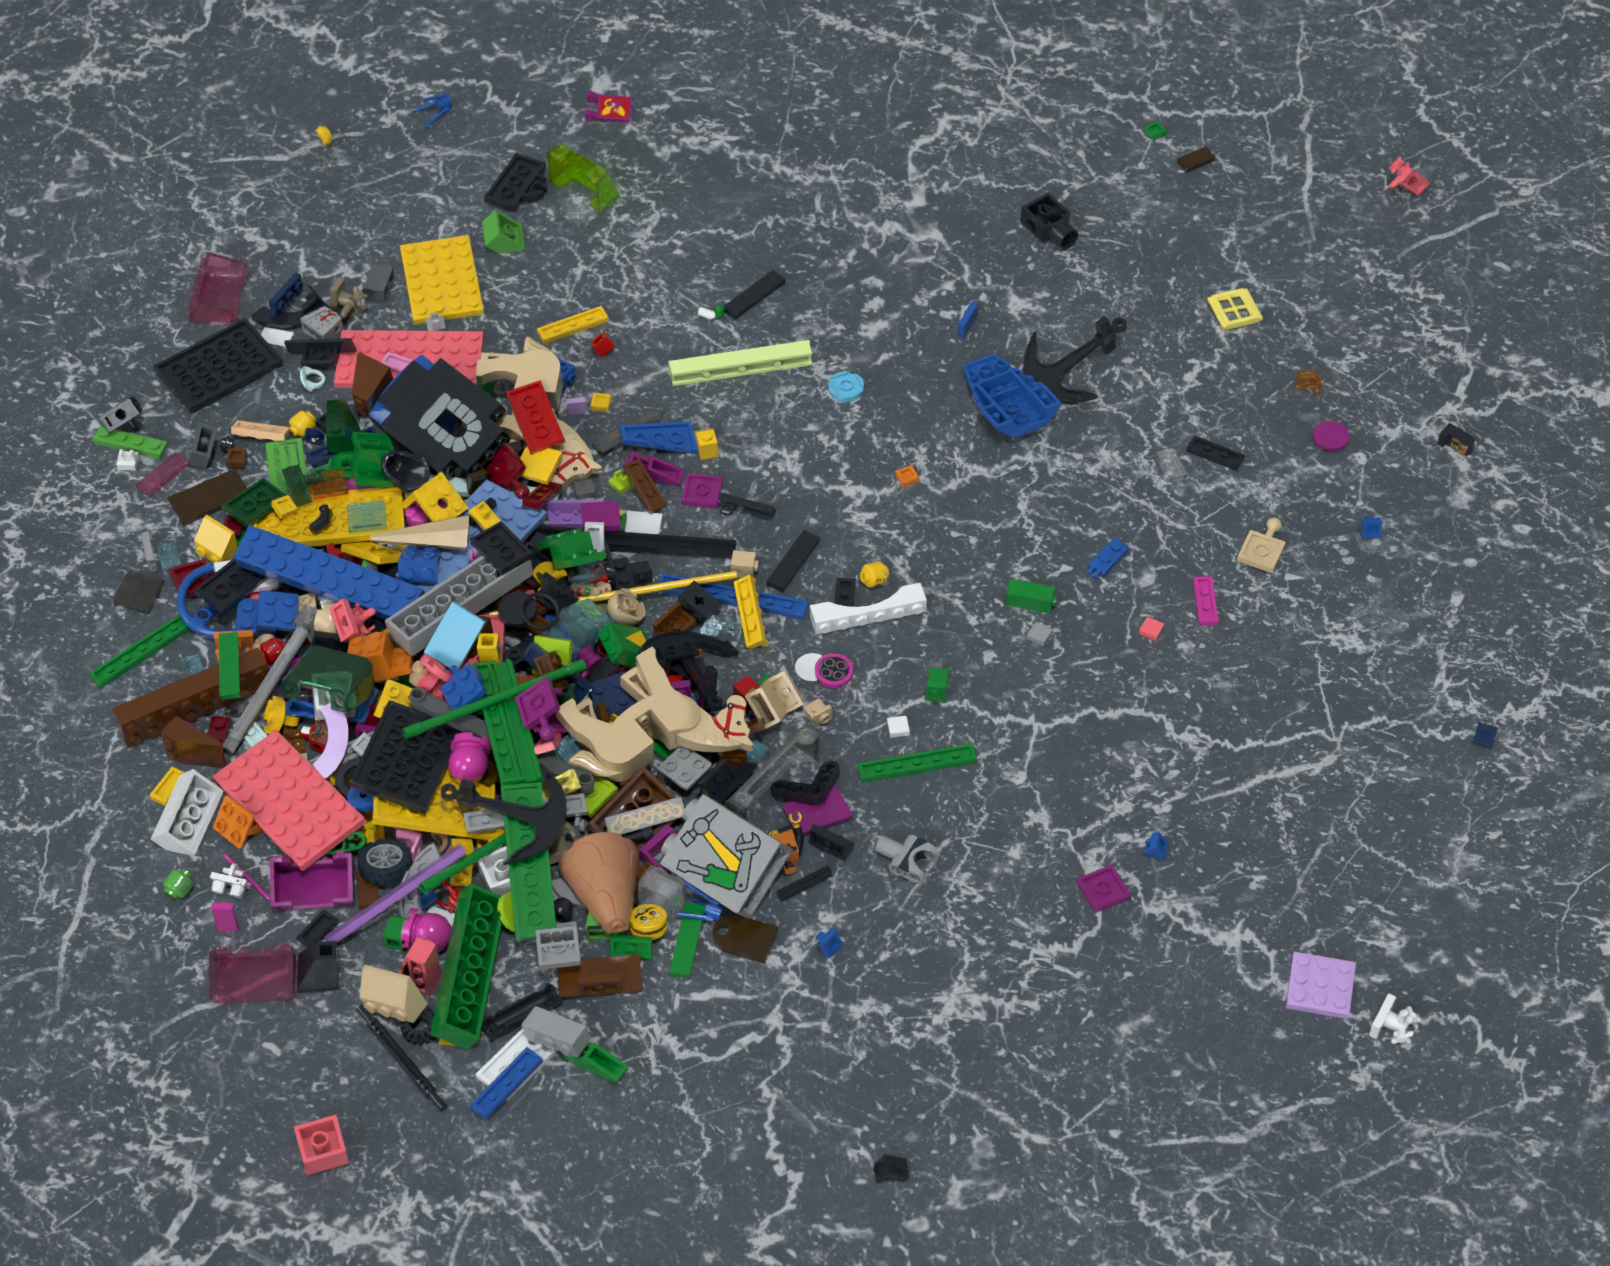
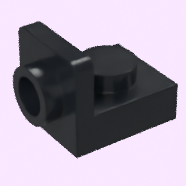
M648 560L630 564L635 585L653 582L652 569L649 566Z

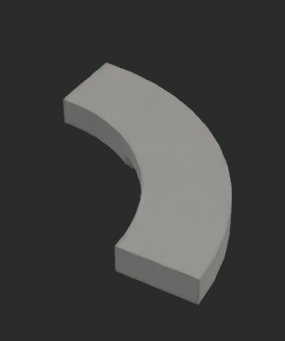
M435 843L430 844L418 854L409 871H406L402 883L441 857ZM419 886L399 900L401 917L407 920L411 916L408 913L411 907L422 911L421 890Z

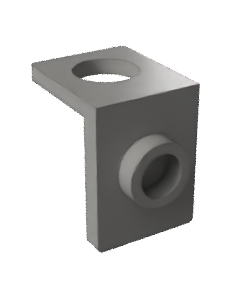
M582 815L576 816L575 822L566 821L574 827V832L576 833L575 838L571 834H566V839L575 840L581 838L582 831H585L586 820L583 819Z

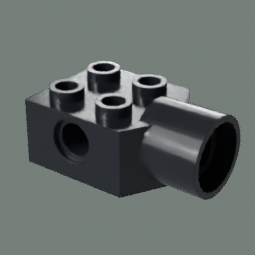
M1049 192L1021 207V223L1042 242L1053 241L1061 250H1067L1076 243L1079 232L1069 224L1070 211Z

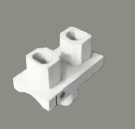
M233 863L230 868L224 867L223 873L228 875L211 873L210 878L213 880L212 891L214 893L224 895L226 886L229 885L232 886L230 895L242 899L245 890H250L251 883H247L246 879L237 878V876H244V872L239 871L238 864Z

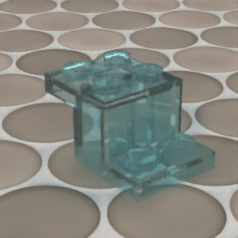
M586 598L561 609L559 620L555 627L542 632L540 636L573 640V659L577 657L584 647L590 645L593 648L598 633L601 632L608 622L614 623V621L593 601Z

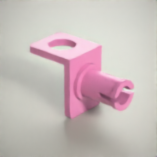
M397 829L396 839L400 840L401 843L405 842L407 847L412 848L411 854L414 863L416 855L423 849L421 831Z

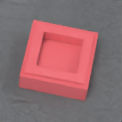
M1147 617L1139 629V634L1157 641L1164 629V623Z

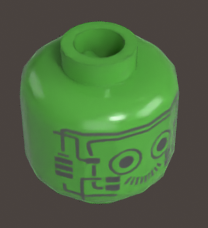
M181 869V871L172 870L163 882L165 888L163 891L175 900L185 898L194 885L190 879L192 875L185 869Z

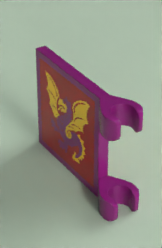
M593 91L587 92V103L598 102L597 112L590 109L585 111L586 122L595 120L630 122L632 97L602 95Z

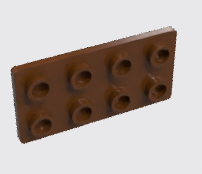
M639 954L580 959L581 965L558 968L559 995L562 998L642 991Z

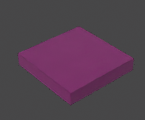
M687 473L681 505L718 509L723 477Z
M619 501L581 503L583 532L585 531V522H604V531L621 530Z
M1113 865L1076 878L1078 887L1094 913L1131 899L1130 892Z

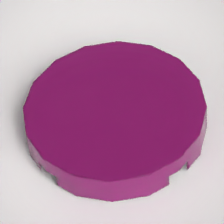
M1325 421L1316 425L1313 430L1312 440L1323 451L1325 449L1329 450V452H1338L1348 445L1349 431L1341 423Z

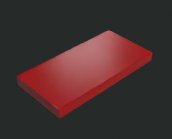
M541 380L506 392L530 455L566 443Z

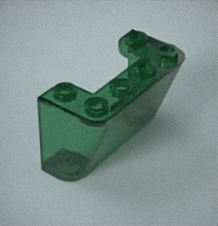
M312 645L308 648L282 682V697L299 701L301 700L300 688L304 685L329 691L331 709L343 713H349L375 695L373 666L367 658L317 645ZM336 697L342 699L343 706L337 704Z

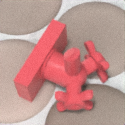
M1398 157L1389 166L1393 174L1396 170L1398 171V176L1391 182L1389 188L1394 189L1399 184H1402L1419 196L1430 182L1418 174L1417 170L1411 169L1408 162H1406L1405 166H1402L1404 161L1401 160V157Z
M341 599L330 607L341 642L347 643L357 636L359 632L361 633L360 637L367 636L375 629V625L368 629L364 626V621L375 614L376 611L373 608L363 610L360 604L356 603L355 608L351 610L348 599Z

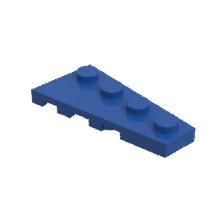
M691 421L620 425L619 427L622 444L690 454L698 453Z

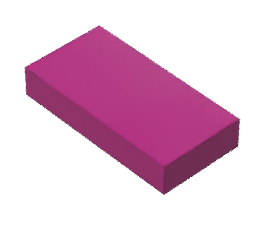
M212 903L211 910L217 931L238 932L239 924L233 903Z

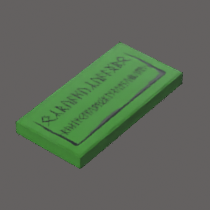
M302 438L265 443L270 483L289 496L310 494Z

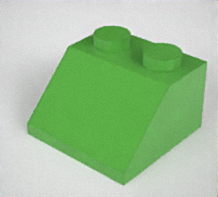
M497 210L493 211L482 221L485 246L489 250L499 254L523 251L525 249L522 224Z

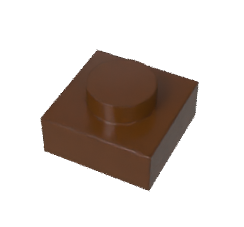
M228 448L226 466L245 467L247 449Z

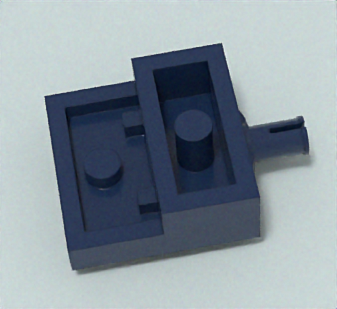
M625 671L588 683L593 688L591 696L595 709L597 708V702L604 703L609 718L611 714L620 716L625 710L636 703L635 699L620 686V676L625 674Z

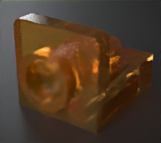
M1296 371L1295 388H1313L1314 395H1318L1319 389H1322L1323 386L1322 378H1319V372Z

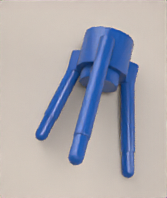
M442 93L437 96L423 98V102L434 100V102L413 110V112H418L432 106L442 110L424 125V128L429 127L445 112L450 111L449 107L452 105V102L447 94Z
M686 880L683 881L684 885L708 900V903L694 897L690 898L691 901L699 905H705L704 913L707 915L677 912V916L702 919L712 922L713 919L718 921L724 910V905L719 904L720 902Z

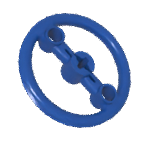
M214 563L201 566L188 574L182 581L177 593V608L181 619L193 631L208 638H214V632L235 631V628L227 630L208 628L211 624V619L219 613L210 605L206 608L198 609L195 616H191L186 608L185 597L189 587L198 578L215 572Z

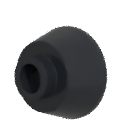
M565 897L555 899L556 922H570L573 915L572 902Z

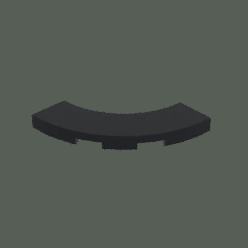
M314 304L306 312L304 310L280 312L274 317L270 315V309L263 306L252 314L251 318L256 323L269 328L273 326L280 327L281 329H296V327L302 326V317L320 308Z

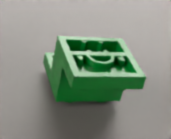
M352 432L351 439L354 445L351 469L356 484L362 487L393 488L394 484L384 476L381 470V457L394 450L389 434Z
M581 528L545 536L544 541L538 542L540 549L550 548L555 570L606 559L605 551L597 552V549H593L590 532H582Z

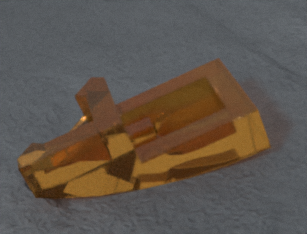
M283 725L284 738L300 754L306 753L305 738L301 737V730H293L288 725Z

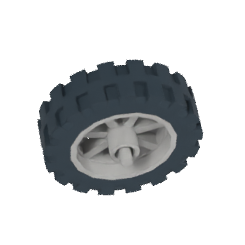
M377 839L373 843L369 842L366 847L361 849V853H358V867L361 877L375 885L376 883L380 885L390 883L391 885L395 884L396 881H402L406 871H409L413 864L410 847H407L405 842L401 843L398 839Z

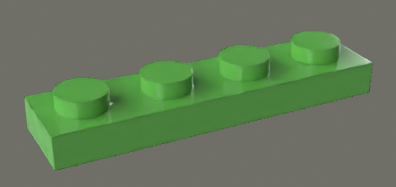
M100 426L93 437L94 444L119 450L123 449V451L129 452L133 450L138 452L139 455L160 460L168 448L166 441L117 429L109 432L107 427Z

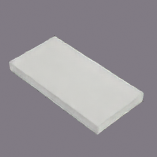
M522 1028L476 1073V1078L486 1086H489L526 1047L530 1048L543 1058V1062L506 1100L508 1101L559 1050L547 1048L537 1041H530L526 1038Z

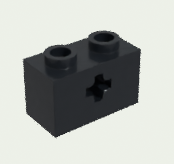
M695 580L679 594L677 602L682 603V610L697 619V623L701 624L704 628L720 614L722 604Z

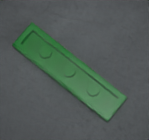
M238 632L219 633L221 700L241 698Z
M685 903L683 912L704 915L705 905ZM682 916L671 963L670 976L690 979L703 923L702 919Z

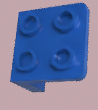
M407 546L404 548L398 559L399 580L404 582L437 583L438 560L441 550L436 549L434 546L425 548Z

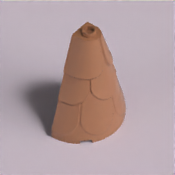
M614 832L594 833L573 842V847L565 850L560 857L558 864L560 875L571 886L578 898L587 906L589 913L608 934L629 929L640 860L636 845L631 839H625L621 834Z

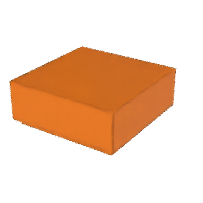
M912 465L895 471V476L902 488L919 482V476Z

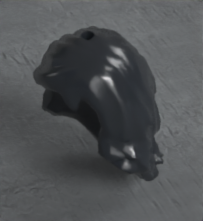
M391 450L381 457V470L384 476L392 484L397 485L400 490L406 493L414 492L429 481L428 476L431 474L429 471L431 465L428 464V461L422 455L413 454L408 451Z

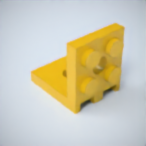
M442 472L415 490L401 503L403 508L407 509L417 501L432 522L456 518L469 508ZM438 500H444L447 504L446 508L439 507Z

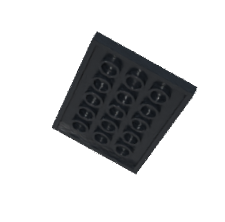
M244 318L153 365V368L188 411L192 413L284 363L278 353L253 325Z
M389 700L350 780L349 787L426 814L452 753L451 741L454 740L456 734H460L462 731L445 723L427 730L423 734L406 739L402 728L433 717Z

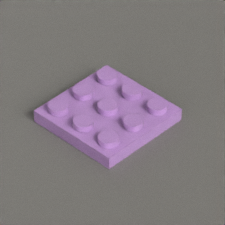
M1294 952L1286 1008L1348 1019L1356 962Z

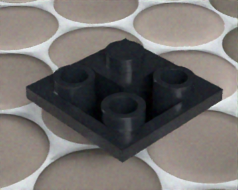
M337 941L315 942L298 954L297 992L339 989V950Z

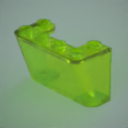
M563 144L555 145L547 151L549 180L554 185L564 187L575 180L597 194L591 200V205L600 213L619 197L620 193L607 170Z

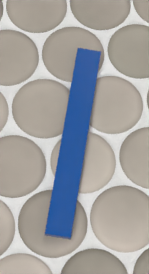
M662 573L659 583L689 578ZM717 583L699 584L721 604L738 607L735 587ZM686 587L657 592L679 596ZM756 591L759 593L758 602L762 612L805 619L809 601Z

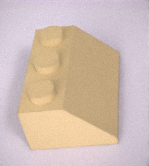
M364 965L362 968L360 999L365 1004L364 1008L370 1013L376 1012L385 1017L390 1016L400 1021L405 1020L414 1023L428 1003L411 977Z

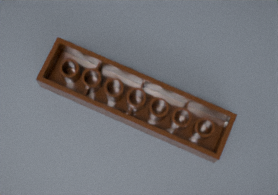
M257 647L239 655L241 698L221 700L219 664L112 708L119 733L127 748L157 737L176 716L184 721L192 722L195 719L254 695L269 672L267 662L259 648Z

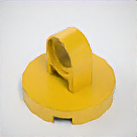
M272 696L273 700L267 702L263 719L267 720V726H263L264 732L266 734H270L273 731L279 732L282 724L298 726L300 716L285 715L284 698Z

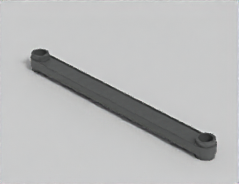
M414 688L409 694L411 707L432 717L451 711L447 702L429 694L422 688ZM471 714L446 723L464 733L471 732L474 737L482 739L483 735L489 739L485 721ZM547 752L537 754L539 764L542 763L555 777L570 769H574L581 786L578 791L584 794H589L593 791L594 778L591 773L584 772Z

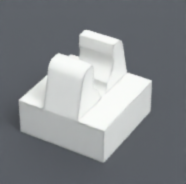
M120 449L116 464L117 469L136 471L139 453L133 450L129 452Z

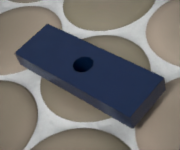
M295 272L269 301L271 316L276 317L281 311H284L286 305L293 301L294 296L302 291L303 282L301 281V274Z

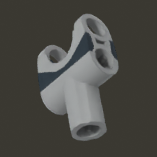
M883 835L878 840L875 848L876 852L893 859L888 867L894 875L918 884L923 883L926 874L915 863L920 860L937 861L940 857L936 847L914 835H909L903 844Z

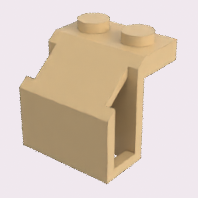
M786 669L766 679L758 689L752 688L745 695L758 719L764 717L765 729L780 722L788 712L805 703Z

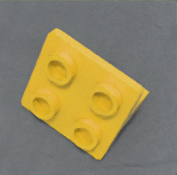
M388 679L375 709L374 716L381 718L389 700L412 708L409 703V694L412 688Z

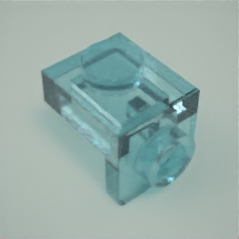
M173 540L156 545L163 570H169V568L181 565Z
M575 737L570 740L565 738L558 745L560 749L555 752L559 759L566 763L569 762L573 755L581 751L574 743L577 740Z

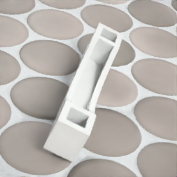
M921 583L902 586L890 598L870 606L847 607L831 602L810 605V619L815 634H825L831 631L845 630L850 627L864 626L869 623L926 612L927 600Z

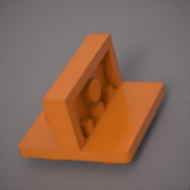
M226 795L213 825L215 831L238 849L244 847L249 835L262 832L254 822L255 815L231 796Z

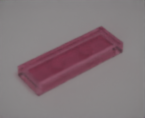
M173 453L136 484L137 490L150 498L189 465V461L178 453Z

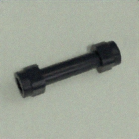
M650 826L640 829V832L623 836V838H629L633 842L641 839L646 841L652 839L654 834Z

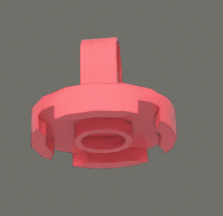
M424 653L420 658V662L427 668V671L418 682L417 686L428 692L439 678L445 682L452 678L450 672H445V666L432 656H427Z

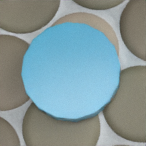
M849 371L838 372L831 377L828 383L829 394L841 402L855 401L863 394V379L856 373L855 375L850 374Z

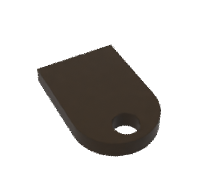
M727 915L715 923L712 931L713 942L719 950L725 953L765 964L778 934L779 927L740 915ZM723 928L729 931L727 934L718 933Z

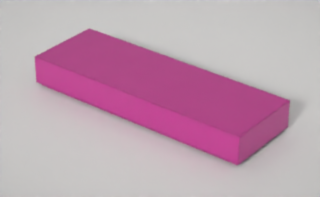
M1212 576L1193 577L1199 626L1218 625Z

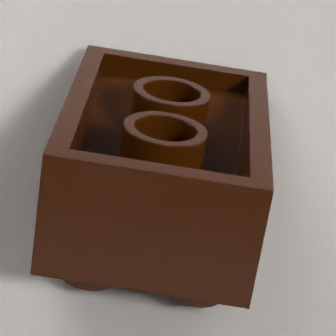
M176 716L161 731L162 742L169 759L188 765L216 768L227 766L222 743Z

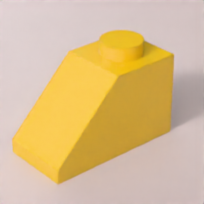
M706 428L693 431L700 460L718 457V442L714 429Z

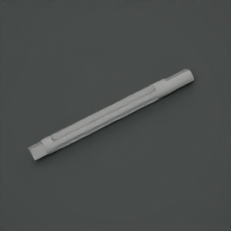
M302 627L296 628L222 745L223 749L228 753H234L309 634L306 629Z

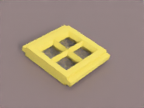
M1247 288L1215 294L1207 298L1222 329H1233L1263 320Z

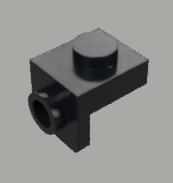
M885 1154L874 1163L873 1172L876 1183H882L886 1178L903 1182L909 1179L906 1158Z

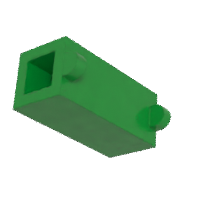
M1010 579L1006 593V605L1051 613L1052 606L1056 607L1058 595H1055V587Z

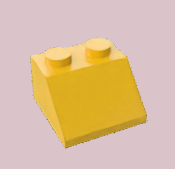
M206 515L194 539L196 553L200 557L210 560L211 563L231 561L234 559L233 557L238 549L235 533Z

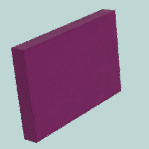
M837 785L833 786L827 799L821 804L795 801L782 804V810L788 822L790 814L793 821L798 820L797 812L801 814L802 818L799 826H802L803 836L810 835V829L814 824L827 829L853 819V815Z

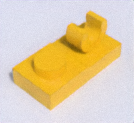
M484 501L471 508L468 512L483 531L501 521Z

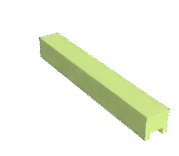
M810 340L668 361L669 375L671 376L672 385L678 386L812 365Z

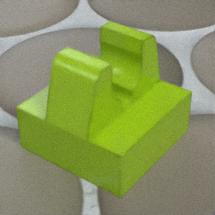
M620 469L609 479V485L619 495H622L633 488V485L628 476L623 474V471Z

